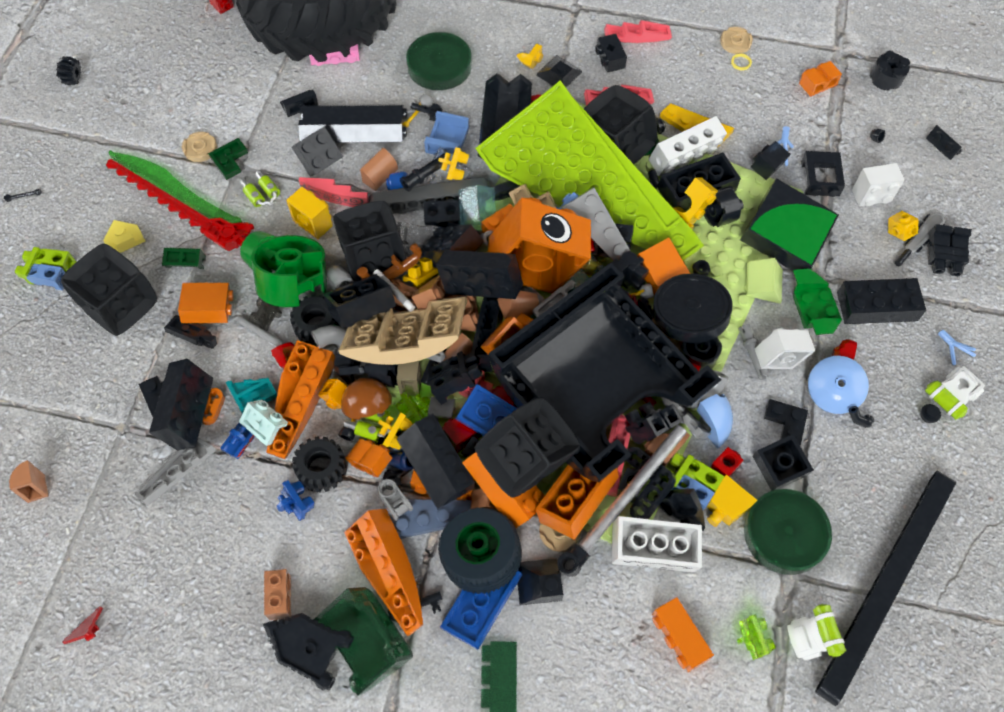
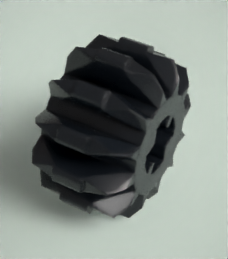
M70 56L59 58L56 68L58 81L65 85L75 86V84L79 83L82 73L79 60Z

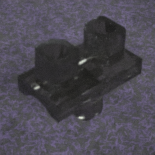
M258 297L256 306L259 309L257 312H251L249 320L268 331L271 322L275 317L280 318L282 311L279 309V306L268 304Z

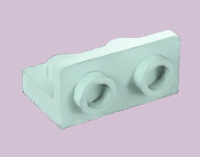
M263 400L248 402L239 421L266 446L273 443L279 428L286 427L288 424L281 414L274 411Z

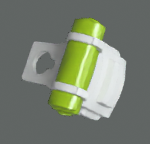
M963 366L951 371L946 376L945 381L940 382L937 380L929 383L925 392L931 400L933 399L947 412L948 416L951 415L957 420L966 415L968 410L967 402L975 401L984 392L983 388L985 385Z
M820 604L813 609L815 616L810 619L802 617L793 620L787 626L791 644L799 659L811 660L818 658L825 651L828 652L829 656L838 657L846 651L845 642L840 635L834 618L835 614L832 612L830 605Z

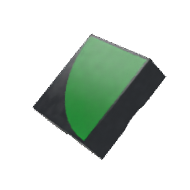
M776 178L767 190L758 206L756 215L749 222L740 241L763 254L775 258L781 265L791 271L811 269L839 214Z

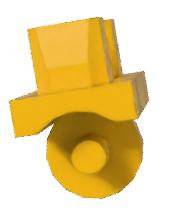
M456 147L451 161H449L451 154L447 152L444 159H438V162L443 163L441 170L446 171L447 166L450 165L446 178L448 180L463 179L464 171L456 169L457 162L467 164L469 158L467 153L462 152L460 148Z
M421 258L419 260L420 265L416 264L408 269V274L403 276V281L413 282V285L418 289L425 285L431 277L439 273L438 269L432 266V259Z
M400 413L393 427L391 426L393 417L388 416L385 422L379 420L378 424L382 425L379 432L381 435L384 436L387 430H390L382 445L400 450L401 447L396 436L398 429L406 431L413 425L409 419L405 418V414Z

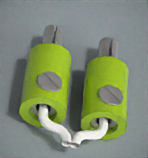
M261 171L255 174L259 179L258 184L271 199L270 202H265V198L254 184H248L245 179L240 181L244 187L243 193L254 207H260L265 204L271 205L274 203L273 200L280 194L279 188L271 178L263 175Z
M385 410L381 414L378 413L363 418L376 423L379 420L385 422L388 416L391 415V412ZM349 420L344 422L345 427L353 429L354 434L374 442H378L380 437H384L379 433L380 427L361 420L357 423Z

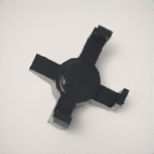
M338 352L334 360V370L348 385L356 381L353 374L365 373L364 366H360L361 361L348 358Z

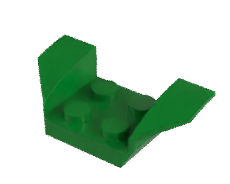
M811 269L793 270L797 282L793 299L804 329L813 328L816 335L833 334L842 318L831 289L828 287L829 283Z

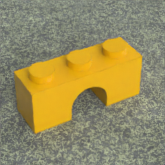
M695 177L684 192L691 198V208L688 211L681 207H673V209L693 230V224L705 214V208L714 202L718 190L703 178Z

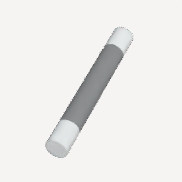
M379 269L374 271L373 275L377 274L391 286L393 295L412 312L415 309L413 303Z

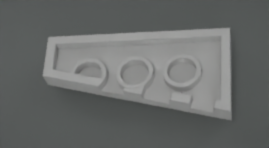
M591 188L561 207L562 209L573 210L576 215L591 220V238L613 261L615 259L620 260L624 252L630 251L595 188Z
M661 397L663 399L662 403L666 407L674 404L683 419L682 423L690 429L689 431L697 439H706L711 434L684 405Z
M198 437L196 447L176 451L134 495L149 506L213 454L216 449Z

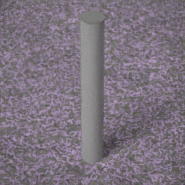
M237 317L236 322L275 346L285 344L282 340L244 317Z

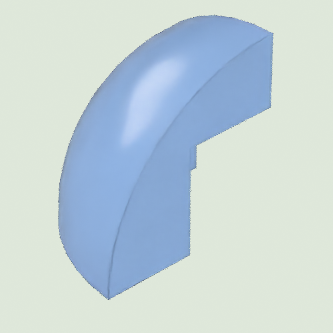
M715 394L701 401L697 412L711 428V434L708 438L718 449L726 442L731 433L733 413L727 397L724 394L720 396Z

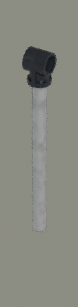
M677 425L580 543L576 544L574 542L566 553L560 555L557 565L564 575L574 577L580 573L581 567L590 558L588 554L590 549L686 435L687 431L683 427ZM568 560H574V567L566 570L565 563Z

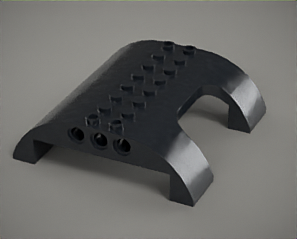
M609 263L488 355L499 382L517 408L538 398L545 399L554 407L574 433L580 445L577 452L566 463L579 474L594 482L602 481L632 455L618 439L610 443L607 440L606 430L612 422L634 404L645 397L658 396L680 405L692 406L722 380L708 365L700 371L694 367L620 288L624 275L612 263Z

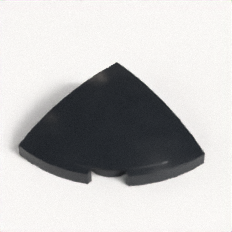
M695 489L671 490L659 507L668 516L673 515L676 519L681 520L680 523L702 525V531H704L705 520L703 510Z

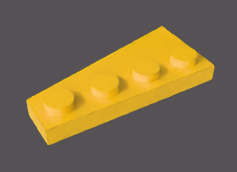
M671 103L660 113L661 119L681 132L710 119ZM721 123L727 132L723 139L724 142L733 133L734 128Z

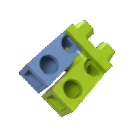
M33 247L32 251H24L22 260L25 262V265H18L14 272L18 277L25 279L28 284L46 285L63 291L64 287L61 283V278L76 263V260L69 251Z
M676 453L669 463L678 469L677 473L670 470L676 477V483L671 490L694 488L702 510H704L725 476L694 459L690 454L685 458ZM662 477L663 481H669L668 477Z

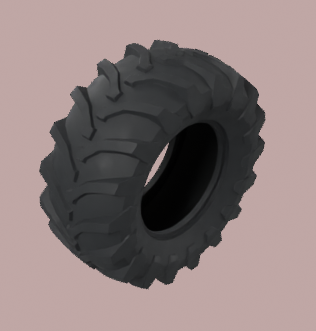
M396 0L236 1L239 13L253 38L257 42H262L269 52L275 55L285 52L292 61H300L306 56L312 55L318 62H325L328 59L326 54L338 51L344 57H347L350 54V47L360 43L369 47L373 43L371 35L375 31L387 30L388 14L395 13L397 4Z

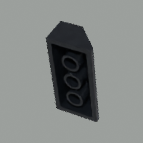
M433 413L415 422L397 438L400 447L437 510L474 489V480L463 465L462 460Z

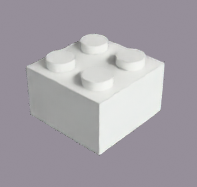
M897 163L863 168L852 188L858 206H871L878 203L891 202L903 184L904 177Z
M775 329L770 336L763 339L754 348L761 369H793L815 352L808 330Z

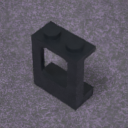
M805 151L801 161V166L806 169L807 188L805 195L840 196L845 187L841 153ZM815 168H834L836 182H818L816 180Z

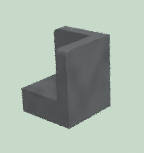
M431 397L428 415L433 413L437 421L438 418L451 419L456 408L455 399H448V402L441 405L435 397Z

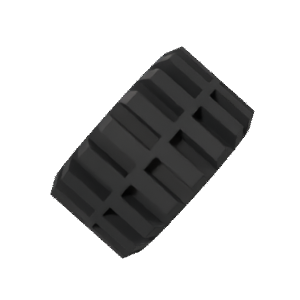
M314 294L309 298L307 296L303 297L304 300L302 301L299 300L300 306L292 307L293 311L290 312V321L296 337L300 341L316 346L311 331L328 325H340L329 314L324 296L319 295L316 297ZM313 317H324V320L319 324H307Z
M316 436L315 440L311 441L309 438L306 440V444L301 443L299 445L300 450H295L296 457L292 459L294 464L292 465L298 480L304 487L307 486L308 490L313 491L315 489L318 493H321V489L327 492L330 491V487L336 488V483L343 481L342 476L346 475L345 468H347L346 459L339 444L336 445L333 439L329 441L328 437L324 436L323 439ZM320 457L331 459L329 466L323 471L313 472L309 470L311 463L315 459Z

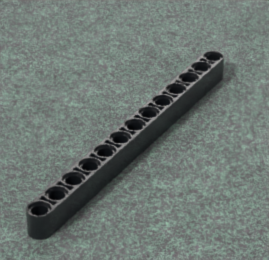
M938 470L927 483L843 638L846 651L841 656L832 658L816 687L815 693L835 707L845 695L956 485V481Z

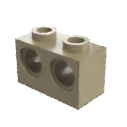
M420 361L398 364L397 383L400 396L420 397L422 379Z

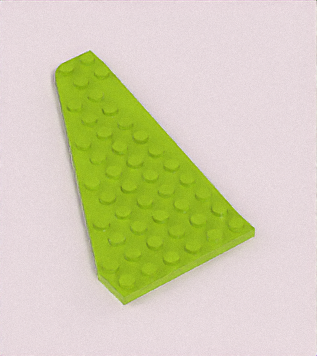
M561 81L475 148L492 172L520 186L526 184L528 190L539 196L550 192L555 204L559 206L564 203L562 200L568 193L572 194L575 192L578 195H582L591 188H595L614 223L633 225L632 243L645 250L670 238L684 261L704 246L695 232L571 96Z

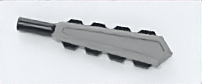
M932 212L926 215L923 219L924 223L921 222L918 226V234L906 241L904 252L894 262L896 266L900 267L910 255L915 252L919 253L923 248L922 245L926 246L929 243V231L936 224L945 225L946 220L943 213Z

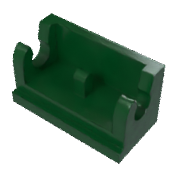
M164 248L162 266L166 268L174 266L204 269L202 260L206 261V255L201 249Z

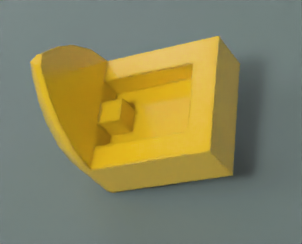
M536 44L529 54L519 53L516 56L523 65L533 69L543 58L542 46Z

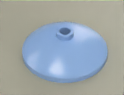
M845 356L827 357L818 362L809 374V394L813 402L826 412L833 414L848 413L850 407H859L868 394L869 382L867 375L861 365L851 358ZM839 380H842L844 382L843 387H840L838 385Z

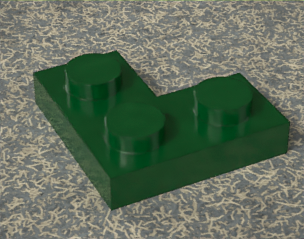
M237 138L208 153V155L224 178L228 180L241 173L240 167L234 160L247 154L248 151L241 140Z

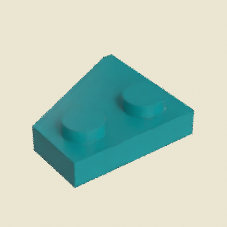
M269 378L248 379L237 383L232 381L225 382L242 414L248 402L257 400L269 402L277 397V392Z

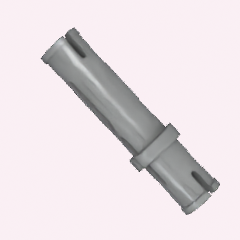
M750 324L742 325L744 329L740 326L738 330L744 341L743 346L750 355L759 380L766 379V375L770 377L771 374L768 369H761L754 349L758 346V339L754 337Z

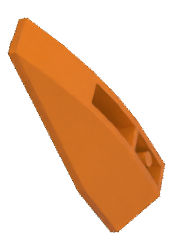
M297 340L281 374L274 411L282 415L288 424L286 427L279 428L273 443L267 446L266 452L268 454L286 460L320 399L318 394L329 379L334 368L335 355L332 351L323 348L319 349L317 346Z
M387 509L368 510L344 533L361 571L405 634L410 636L423 626L421 604L411 564Z

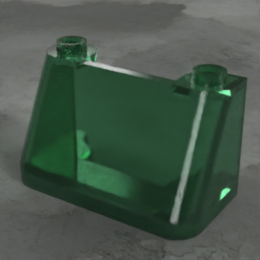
M366 587L347 588L313 619L325 624V627L328 626L333 631L348 630L352 632L351 635L354 636V641L350 648L342 649L338 646L337 648L353 672L349 677V686L357 696L365 694L413 658L412 650L390 620L376 596Z

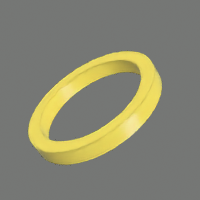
M736 54L732 57L731 64L737 70H747L751 67L752 60L746 54ZM744 57L749 61V65L739 67L734 63V59Z

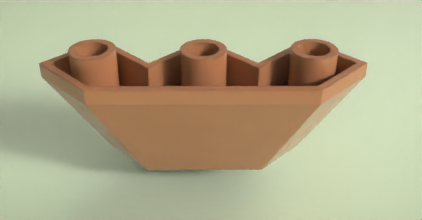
M439 275L416 290L412 295V299L417 309L420 310L427 309L429 301L465 296L446 294ZM466 296L467 304L460 330L474 332L476 331L479 319L476 296Z

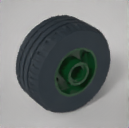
M484 507L472 508L457 514L445 526L446 528L443 529L438 544L439 558L449 579L460 589L462 588L464 591L477 594L490 593L508 584L509 580H512L519 570L518 568L522 560L520 539L512 521L503 513Z

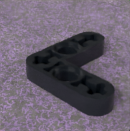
M631 447L628 451L632 455H637L643 461L641 463L632 458V455L626 461L635 469L640 470L651 456L638 447ZM662 464L649 478L651 481L630 508L632 518L649 519L676 483L675 475ZM662 477H668L669 481H663ZM657 484L663 488L662 491L656 487ZM657 491V498L650 501L648 499L649 493ZM643 502L648 503L650 507H647ZM638 509H640V510H642V511L644 512V514H643L642 516H641V515H638V513H637V510H638Z

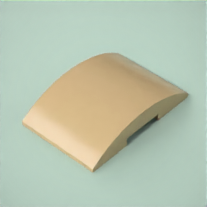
M465 296L429 301L427 309L413 310L412 312L393 313L391 308L388 312L378 313L368 320L356 322L353 326L348 327L339 348V354L361 362L384 365L411 363L434 356L458 340L467 298Z

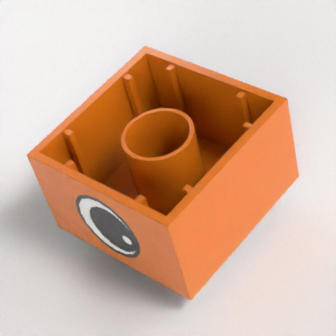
M522 197L489 236L488 252L516 254L523 285L552 294L591 259V220L576 215L573 210L557 209L542 204L537 198Z

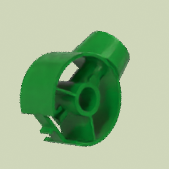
M255 231L243 241L240 248L241 258L253 270L256 294L264 302L279 307L300 306V294L308 290L315 291L314 287L320 284L321 292L325 293L327 289L325 250L317 241L298 235L277 237L264 231Z

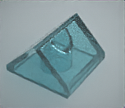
M474 185L459 190L461 225H481V221L496 213L495 191L493 187Z

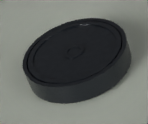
M682 274L668 279L657 289L654 296L653 316L657 326L667 336L681 342L701 343L718 337L726 330L730 323L733 303L728 290L717 280L701 274Z

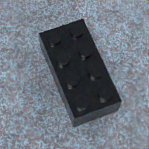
M722 152L662 174L658 189L672 208L681 207L687 210L691 208L692 201L684 192L695 177L703 178L715 189L732 186L734 191L737 190L741 178Z
M445 250L436 264L446 294L516 299L523 286L516 254Z
M918 278L843 281L837 292L844 324L919 321L926 312Z
M187 358L169 363L149 433L177 451L196 447L214 378Z

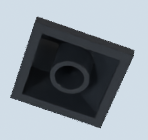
M556 55L536 76L552 86L561 81L567 87L582 73V70Z
M557 558L520 563L518 571L521 572L522 576L517 583L520 606L562 601L564 594Z

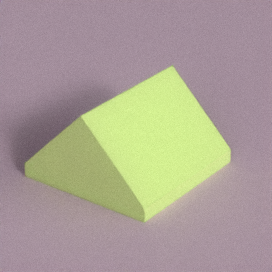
M775 258L747 263L746 296L779 304L782 303L783 269Z

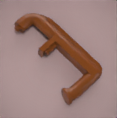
M416 243L410 246V250L414 254L402 262L395 255L391 256L393 266L382 272L390 281L416 265L420 260L422 250ZM360 267L357 270V274L362 279L370 276L366 267Z

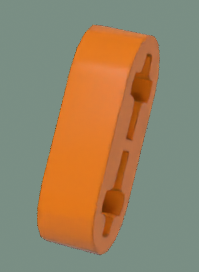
M211 388L204 414H208L210 411L212 415L207 416V418L203 417L202 423L205 425H211L216 422L224 404L225 397L218 388ZM216 395H218L219 398H215L214 401H212L211 397H215Z

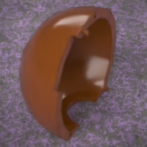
M360 378L349 384L344 390L341 399V409L345 416L360 420V418L370 417L378 413L381 414L387 410L392 403V395L386 385L373 378Z

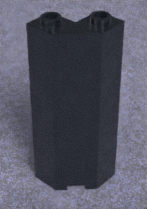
M496 73L486 81L479 145L531 104L532 82L522 74L508 82Z
M404 104L300 106L301 120L298 123L299 142L322 127L326 128L334 142H403L404 137H407L406 127H403L404 119H407V108H404Z

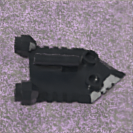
M303 613L292 615L291 618L288 616L285 619H279V621L274 620L263 623L268 638L270 637V644H273L272 649L275 650L274 654L279 664L291 668L294 672L297 671L300 675L303 674L307 679L310 678L317 688L323 691H329L332 688L335 678L332 677V673L326 670L330 661L336 655L335 650L337 646L342 649L350 648L354 641V636L351 635L352 632L348 630L333 631L330 627H325V624L312 620L311 617Z

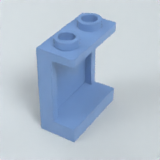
M437 111L436 121L430 137L426 136L424 141L425 153L440 156L447 152L451 154L450 158L452 159L456 147L462 150L469 131V118Z

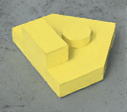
M113 220L103 241L121 253L146 240L138 225Z

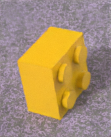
M301 186L286 200L292 220L317 240L333 227L332 217L328 209L329 205L324 200L318 199L311 190L307 191Z

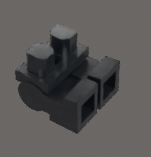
M630 251L624 252L619 261L615 259L611 263L624 275L620 288L622 285L626 289L633 286L636 290H639L645 284L646 280L644 278L648 275L649 270L643 266L644 259L642 257L638 258L635 253Z
M648 402L638 408L644 418L640 416L637 409L625 415L630 424L625 429L637 444H641L646 440L648 442L683 422L674 404L664 409L655 410L652 404Z

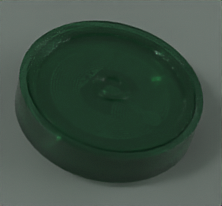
M446 32L429 33L417 38L409 46L406 53L407 70L410 78L419 86L429 90L439 91L457 87L468 78L472 69V56L468 44L460 37Z
M777 489L762 495L750 508L744 522V537L751 554L764 567L784 575H797L811 570L827 555L832 542V528L826 512L813 498L796 490Z

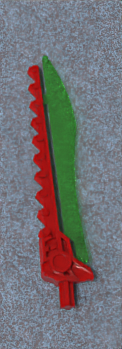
M112 150L108 152L112 158L107 161L106 166L108 169H117V175L127 176L126 180L128 183H137L138 190H148L146 192L148 197H158V203L168 204L169 211L179 212L180 219H190L189 223L191 226H200L201 233L223 249L230 251L242 246L243 241L251 233V230L254 229L253 224L248 222L242 223L241 218L219 209L194 194L165 168L135 156L112 152Z

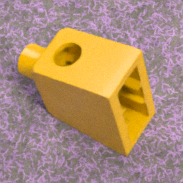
M725 475L707 505V508L712 512L707 521L714 527H717L721 521L730 526L747 513L758 500L729 476Z

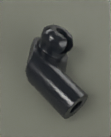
M651 170L648 172L649 182L657 189L659 184L658 175L655 170Z
M857 406L849 408L848 411L853 423L864 428L872 426L874 423L872 415L869 417V414H866L863 417Z

